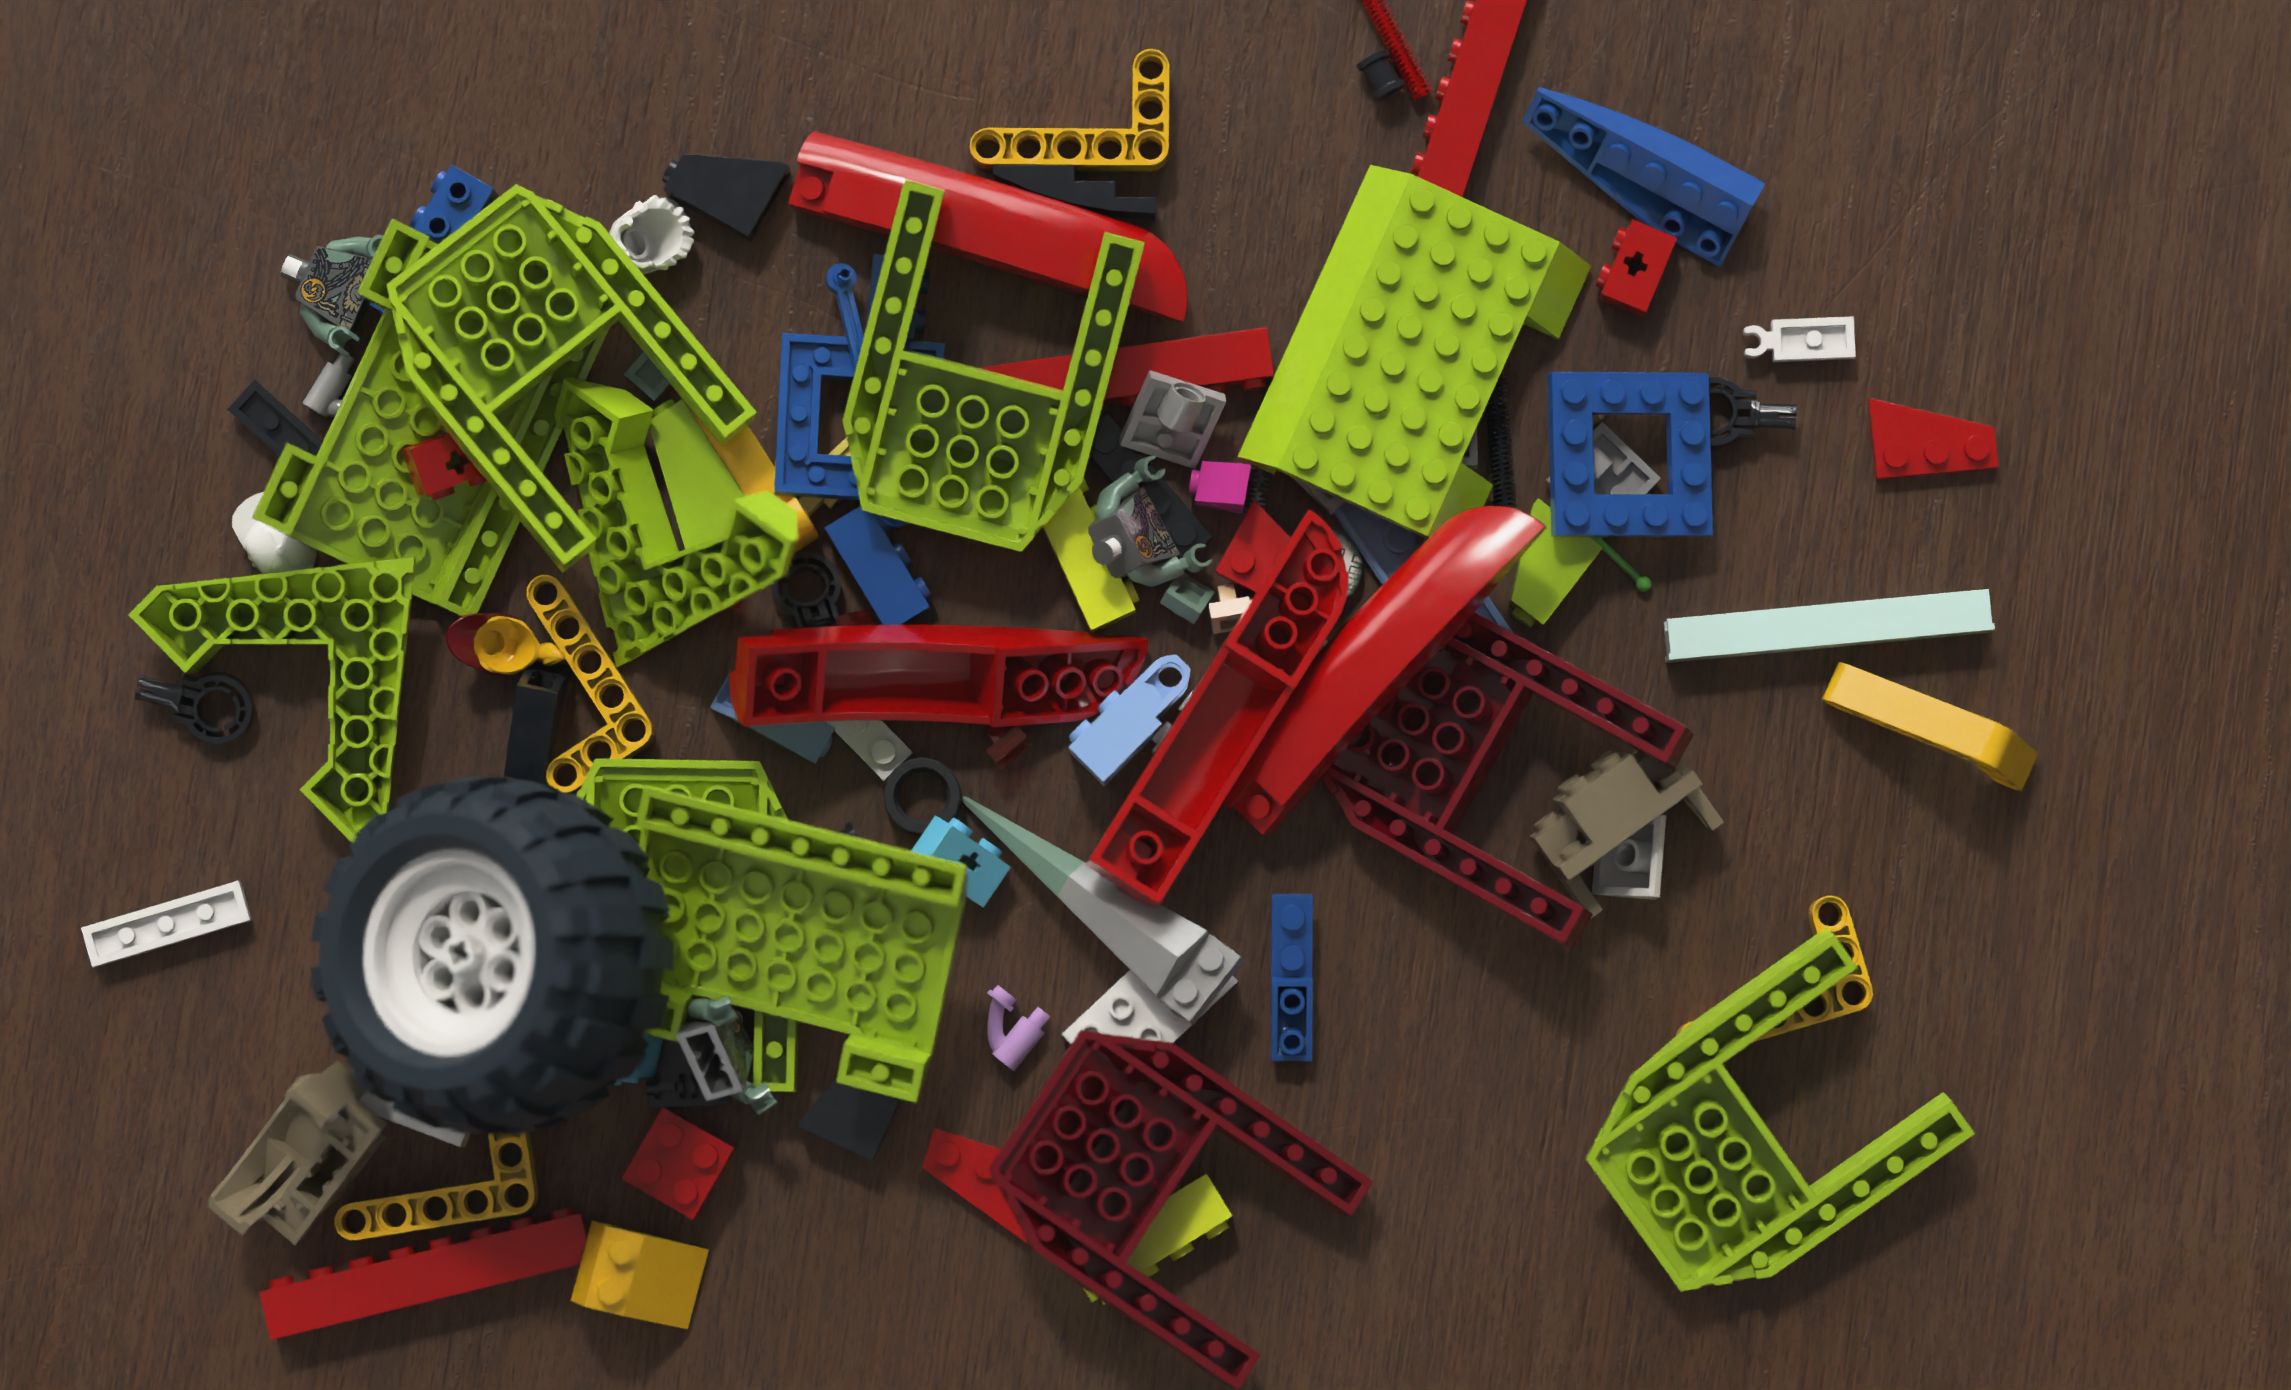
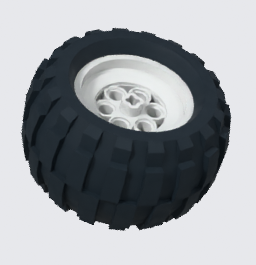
M494 776L463 777L445 782L444 784L424 787L397 799L398 808L390 812L374 815L355 834L357 838L350 844L354 856L338 859L323 889L331 895L326 912H317L314 918L311 941L320 942V966L310 968L313 991L316 1000L327 1002L329 1012L321 1020L335 1052L348 1057L346 1063L355 1071L352 1076L369 1094L386 1102H394L393 1110L433 1128H450L459 1133L523 1134L549 1128L564 1122V1117L572 1118L591 1110L611 1095L607 1089L616 1084V1081L630 1077L646 1056L645 1050L649 1044L643 1036L646 1030L660 1028L669 1001V996L660 993L663 970H674V941L664 939L661 930V922L670 918L668 913L670 911L662 885L646 878L651 871L645 863L649 858L632 836L619 828L609 827L613 821L612 817L579 796L563 793L548 784ZM512 924V933H511V936H510V934H509V928H510V925ZM513 966L515 967L514 977H512Z

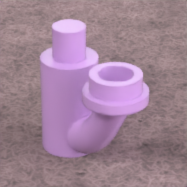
M997 984L993 991L990 989L987 992L992 997L987 1023L988 1042L993 1051L992 1054L1011 1070L1015 1071L1045 1034L1040 1029L1050 1016L1037 1007L1028 1019L1022 1015L1005 1036L1003 1032L1004 1010L1006 1008L1011 1012L1014 1009L1012 1005L1016 999Z

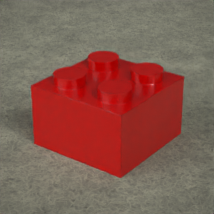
M662 1107L624 1173L622 1180L688 1218L695 1220L698 1218L737 1147L671 1109Z

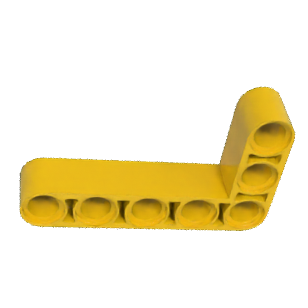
M1146 49L1140 52L1134 59L1132 129L984 128L977 131L970 141L969 146L973 162L979 168L993 171V165H1074L1075 171L1152 172L1159 170L1167 162L1169 154V62L1167 57L1159 50ZM1150 61L1158 63L1163 70L1161 75L1156 79L1143 77L1140 73V68L1144 63ZM1149 101L1156 102L1162 108V113L1156 119H1146L1139 112L1142 104ZM986 140L994 141L1000 147L999 152L993 158H983L977 153V147L980 143ZM1024 141H1034L1040 146V152L1037 156L1026 159L1019 155L1017 152L1018 147ZM1065 141H1074L1080 146L1081 151L1077 157L1065 159L1058 153L1059 146ZM1107 141L1116 142L1121 147V153L1115 159H1105L1098 152L1101 144ZM1149 141L1156 142L1162 148V153L1156 159H1145L1139 153L1141 145Z
M684 401L743 494L749 496L769 491L774 495L775 466L749 426L724 446H721ZM775 495L797 511V543L794 549V553H796L820 536L794 496Z
M540 575L529 583L527 599L607 722L606 726L555 758L548 765L546 770L548 784L563 793L575 794L581 789L587 777L586 775L593 764L590 751L595 744L600 742L609 744L611 748L610 759H630L652 743L655 737V728L565 587L555 577ZM546 584L554 585L557 589L555 601L549 605L539 604L536 599L538 589ZM568 618L576 619L579 623L578 634L572 639L561 638L558 633L560 623ZM589 652H596L601 657L600 668L592 674L584 673L580 667L582 657ZM611 686H618L624 693L622 703L614 708L606 707L602 700L604 691ZM633 720L642 721L646 727L644 737L637 742H630L625 737V727ZM564 765H573L577 771L575 782L567 787L560 786L556 780L558 769Z
M1838 662L1822 697L1825 703L1839 710L1968 760L1992 780L2017 791L2023 790L2038 757V753L2018 734L1999 723L1842 662Z
M1825 896L1814 901L1808 911L1809 924L1813 936L1827 927L1840 943L1848 946L1850 958L1858 968L1819 995L1823 1001V1009L1818 1016H1809L1802 1007L1783 1020V1023L1778 1028L1770 1029L1755 1041L1860 1011L1871 1002L1873 989L1846 903L1839 897ZM1824 903L1832 904L1838 910V921L1833 926L1824 925L1818 918L1819 908ZM1848 982H1855L1862 989V998L1856 1005L1848 1004L1842 997L1843 987ZM1691 1022L1682 1025L1677 1031L1676 1036Z
M530 1132L523 1134H488L495 1180L350 1203L341 1207L335 1216L337 1232L348 1240H360L529 1212L536 1206L539 1196ZM509 1143L517 1144L523 1153L521 1162L514 1167L506 1165L502 1159V1151ZM517 1183L524 1185L529 1193V1199L522 1207L513 1206L508 1199L509 1189ZM475 1190L484 1192L488 1199L486 1210L480 1214L472 1212L467 1204L469 1195ZM436 1196L442 1198L447 1205V1213L441 1220L432 1219L427 1212L428 1202ZM394 1203L402 1205L406 1211V1220L398 1227L391 1225L386 1217L388 1207ZM352 1210L361 1211L366 1219L365 1227L359 1233L351 1232L346 1225V1217Z

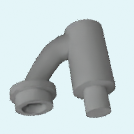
M339 354L334 364L327 362L302 404L325 418L328 416L335 417L342 400H339V397L352 378L347 372L355 359L351 356L345 357Z

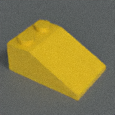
M592 1220L571 1301L584 1307L688 1329L709 1249Z

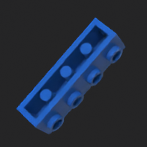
M451 164L447 173L441 171L437 175L430 192L434 193L427 207L420 206L411 220L410 227L429 236V240L439 244L494 202L498 194L491 186ZM372 302L369 304L375 311L383 314L384 310Z

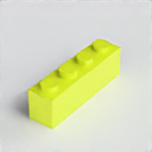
M1083 477L1082 484L1056 511L1053 517L1043 526V529L1090 632H1095L1135 614L1136 609L1133 604L1140 600L1130 578L1122 581L1121 578L1115 579L1111 576L1107 566L1099 564L1093 557L1092 548L1094 542L1088 533V526L1097 518L1095 515L1096 505L1089 507L1083 493L1088 491L1089 488Z
M1204 1174L1168 1197L1126 1263L1145 1276L1150 1277L1159 1271L1156 1263L1170 1255L1174 1262L1194 1249L1191 1241L1205 1233L1208 1240L1229 1228L1226 1220L1232 1217V1214L1207 1174ZM1084 1289L1091 1302H1094L1098 1299L1090 1292H1088L1086 1289Z

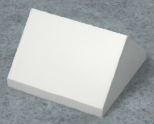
M1659 815L1594 862L1592 894L1651 900L1660 898L1666 815Z

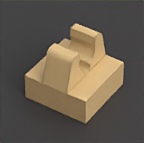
M1234 583L1217 586L1219 602L1209 604L1213 634L1231 631L1250 602L1249 597L1237 599Z

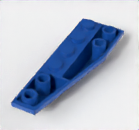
M1541 87L1536 91L1522 120V123L1641 223L1677 237L1676 244L1721 267L1766 184L1699 147L1659 128L1614 110Z

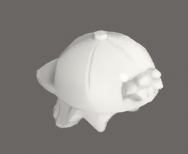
M653 195L644 203L641 201L636 202L631 210L612 224L609 232L642 274L657 270H667L669 266L676 265L677 260L687 257V253L694 243V239L691 238L694 230L689 223L690 217L685 214L683 208L674 200L659 198L657 195Z
M264 492L249 497L238 506L232 515V528L243 548L247 551L248 558L253 562V567H256L262 574L313 568L317 556L316 549L252 518Z

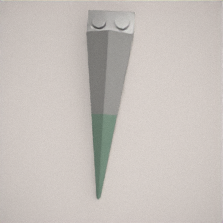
M961 796L962 802L1163 1004L1190 1024H1195L1244 962L1240 955L1204 928L1160 904L1158 906H1151L1118 890V885L1086 866L1085 862L974 800Z

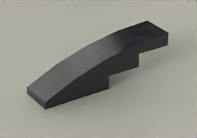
M993 165V178L997 182L1105 216L1156 220V197H1115V181H1075L1074 165Z

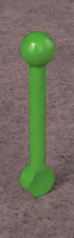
M1590 537L1602 546V550L1636 582V588L1640 592L1650 590L1652 583L1648 577L1638 574L1602 537Z

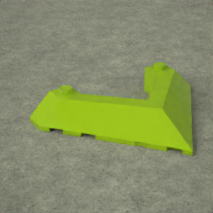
M569 377L563 380L554 415L558 430L564 428L570 453H566L564 456L571 485L578 484L583 509L578 510L580 520L597 539L595 548L588 554L593 574L597 578L600 590L598 595L606 627H611L614 631L618 649L613 652L617 668L786 576L797 543V511L769 491L734 499L722 536L679 552L644 447L654 410L626 390Z
M416 557L156 586L128 614L185 673H198L225 644H328V661H330V686H328L330 744H328V761L311 777L300 791L351 843L357 838L355 834L374 815L388 812Z

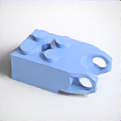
M1176 654L1156 660L1121 695L1114 690L1098 706V711L1101 715L1092 724L1084 720L1070 734L1069 740L1072 744L1069 746V752L1105 786L1162 727L1159 719L1187 690L1191 669ZM1165 668H1175L1180 672L1182 680L1175 687H1166L1159 681V673Z

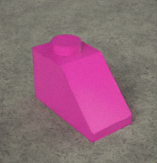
M1202 461L1201 470H1192L1188 494L1196 495L1194 505L1242 514L1251 465Z

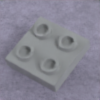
M1149 370L1119 436L1120 446L1196 469L1226 404L1225 394Z
M1603 422L1593 431L1594 494H1647L1661 479ZM1550 476L1545 481L1549 486Z

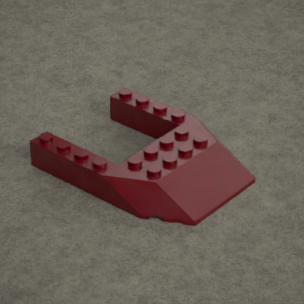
M1474 612L1443 649H1440L1388 702L1321 777L1353 827L1573 950L1593 915L1591 912L1453 834L1533 694L1672 770H1675L1694 734L1685 725Z
M1080 1030L988 1170L1033 1251L1092 1295L1227 1387L1239 1390L1261 1354L1130 1266L1126 1261L1213 1129L1225 1135L1339 1215L1352 1216L1374 1181L1174 1043Z

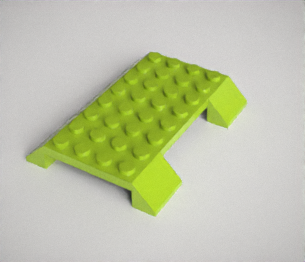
M1370 165L1237 458L1271 474H1275L1276 470L1418 534L1424 537L1422 542L1424 543L1450 518L1469 509L1484 507L1493 484L1461 463L1462 458L1522 325L1524 324L1558 340L1591 265L1561 242L1410 173Z
M391 219L357 291V294L384 310L317 456L286 443L252 518L346 564L416 557L412 595L463 617L478 613L520 520L488 481L472 487L469 486L468 481L453 486L454 494L432 501L430 495L417 496L401 449L447 433L448 431L406 375L387 284L438 244L429 240V236L395 219ZM608 330L496 417L542 473L563 430H558L554 415L563 380L569 377L586 380ZM451 456V460L445 463L446 468L455 469V465L461 462L459 456Z
M645 785L636 827L642 828L639 846L649 858L645 863L651 871L646 878L662 885L670 912L668 913L670 918L661 922L662 937L674 941V970H663L660 993L669 996L660 1028L646 1030L645 1034L677 1042L676 1033L686 1021L688 1006L693 1001L694 995L713 1000L729 996L731 999L730 1004L851 1034L844 1043L836 1082L916 1103L919 1099L935 1049L967 897V865Z

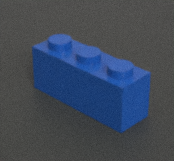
M861 506L826 526L825 530L883 625H908L931 611L927 601L932 599L933 596L921 577L913 580L906 566L911 564L912 561L900 542L895 545L891 544L885 534L891 527L884 522L882 516L862 511Z

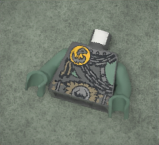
M376 235L373 238L353 237L334 240L326 248L317 246L309 262L289 254L281 269V277L299 284L294 299L301 304L299 308L300 316L313 335L329 344L334 350L345 357L350 354L344 350L345 343L349 339L359 341V337L356 334L370 301L357 294V291L383 235Z
M1149 456L1138 460L1133 474L1127 472L1100 492L1095 510L1097 518L1088 526V533L1094 542L1092 554L1096 562L1106 565L1111 576L1115 579L1128 576L1131 581L1149 587L1157 586L1184 574L1183 571L1186 569L1194 573L1200 572L1212 562L1211 559L1201 563L1195 558L1194 554L1206 547L1203 543L1196 544L1185 552L1183 558L1178 559L1176 557L1180 554L1144 486L1139 488V483L1158 480L1165 474V468L1153 474H1150L1148 471V463L1157 456Z
M729 996L717 1001L710 999L693 1000L688 1006L690 1018L677 1031L676 1036L706 1101L731 1095L743 1103L751 1104L758 1115L777 1104L765 1082L758 1087L748 1082L754 1048L743 1025V1017L737 1011L735 1005L730 1004L731 999Z

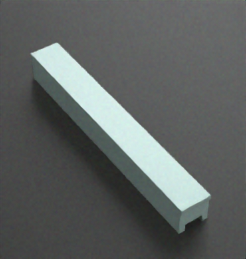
M1989 589L1672 618L1664 622L1667 652L1665 662L1671 663L1990 633L1995 630V624L1992 623Z

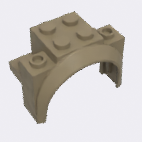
M1609 750L1590 764L1594 770L1581 777L1576 774L1563 782L1557 788L1560 794L1553 799L1558 806L1556 813L1551 812L1534 824L1537 831L1529 836L1574 901L1593 914L1591 918L1603 909L1586 887L1580 872L1667 809L1683 799L1705 827L1709 826L1713 831L1724 823L1699 786L1703 783L1693 770L1685 768L1681 760L1678 762L1675 770H1672L1637 750L1633 753L1636 759L1631 754L1623 752L1612 753ZM1651 782L1659 783L1661 788L1656 790ZM1578 829L1586 839V842L1583 844L1579 840L1576 841Z
M336 1061L321 1074L315 1073L299 1076L284 1094L285 1099L267 1124L209 1197L208 1208L242 1236L264 1219L296 1245L304 1238L321 1213L344 1195L386 1138L381 1132L387 1126V1123L360 1101L366 1090L352 1076L353 1073L339 1061Z

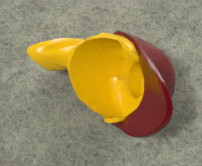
M479 613L465 615L454 621L446 633L447 646L456 659L491 675L508 676L517 674L537 660L543 665L551 666L565 659L564 654L552 642L540 644L535 634L525 622L508 614Z

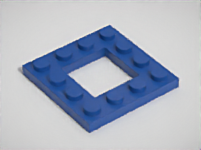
M782 333L774 495L860 500L851 456L817 454L821 379L853 381L855 374L846 337ZM907 341L905 349L944 359L945 343Z
M1550 372L1547 374L1551 537H1709L1713 535L1709 373ZM1592 415H1666L1668 494H1594Z

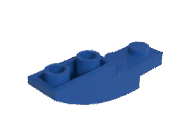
M1272 893L1271 1061H1312L1313 894Z

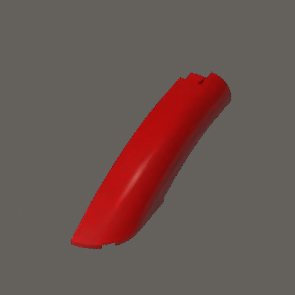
M817 131L812 132L803 143L796 160L800 167L788 202L796 211L890 236L905 179L945 189L931 249L983 264L1038 284L1088 297L1104 232L1143 241L1145 244L1128 308L1181 323L1186 321L1188 289L1185 275L1173 252L1166 244L1141 227L987 178Z
M1505 506L1476 507L1461 512L1442 524L1367 600L1312 660L1298 685L1224 799L1223 804L1227 808L1234 807L1262 835L1273 833L1372 719L1440 649H1443L1547 526L1528 513Z
M1310 509L1229 633L1085 864L1118 885L1119 891L1142 903L1151 906H1158L1343 610L1348 592L1349 578L1342 554V547L1326 522Z
M857 625L771 630L769 636L738 637L736 671H729L730 695L734 712L744 727L852 720L936 721L987 724L992 727L1073 722L1100 713L1098 706L1114 690L1119 694L1125 686L1130 687L1145 660L1149 640L1144 637L1093 632L974 625Z

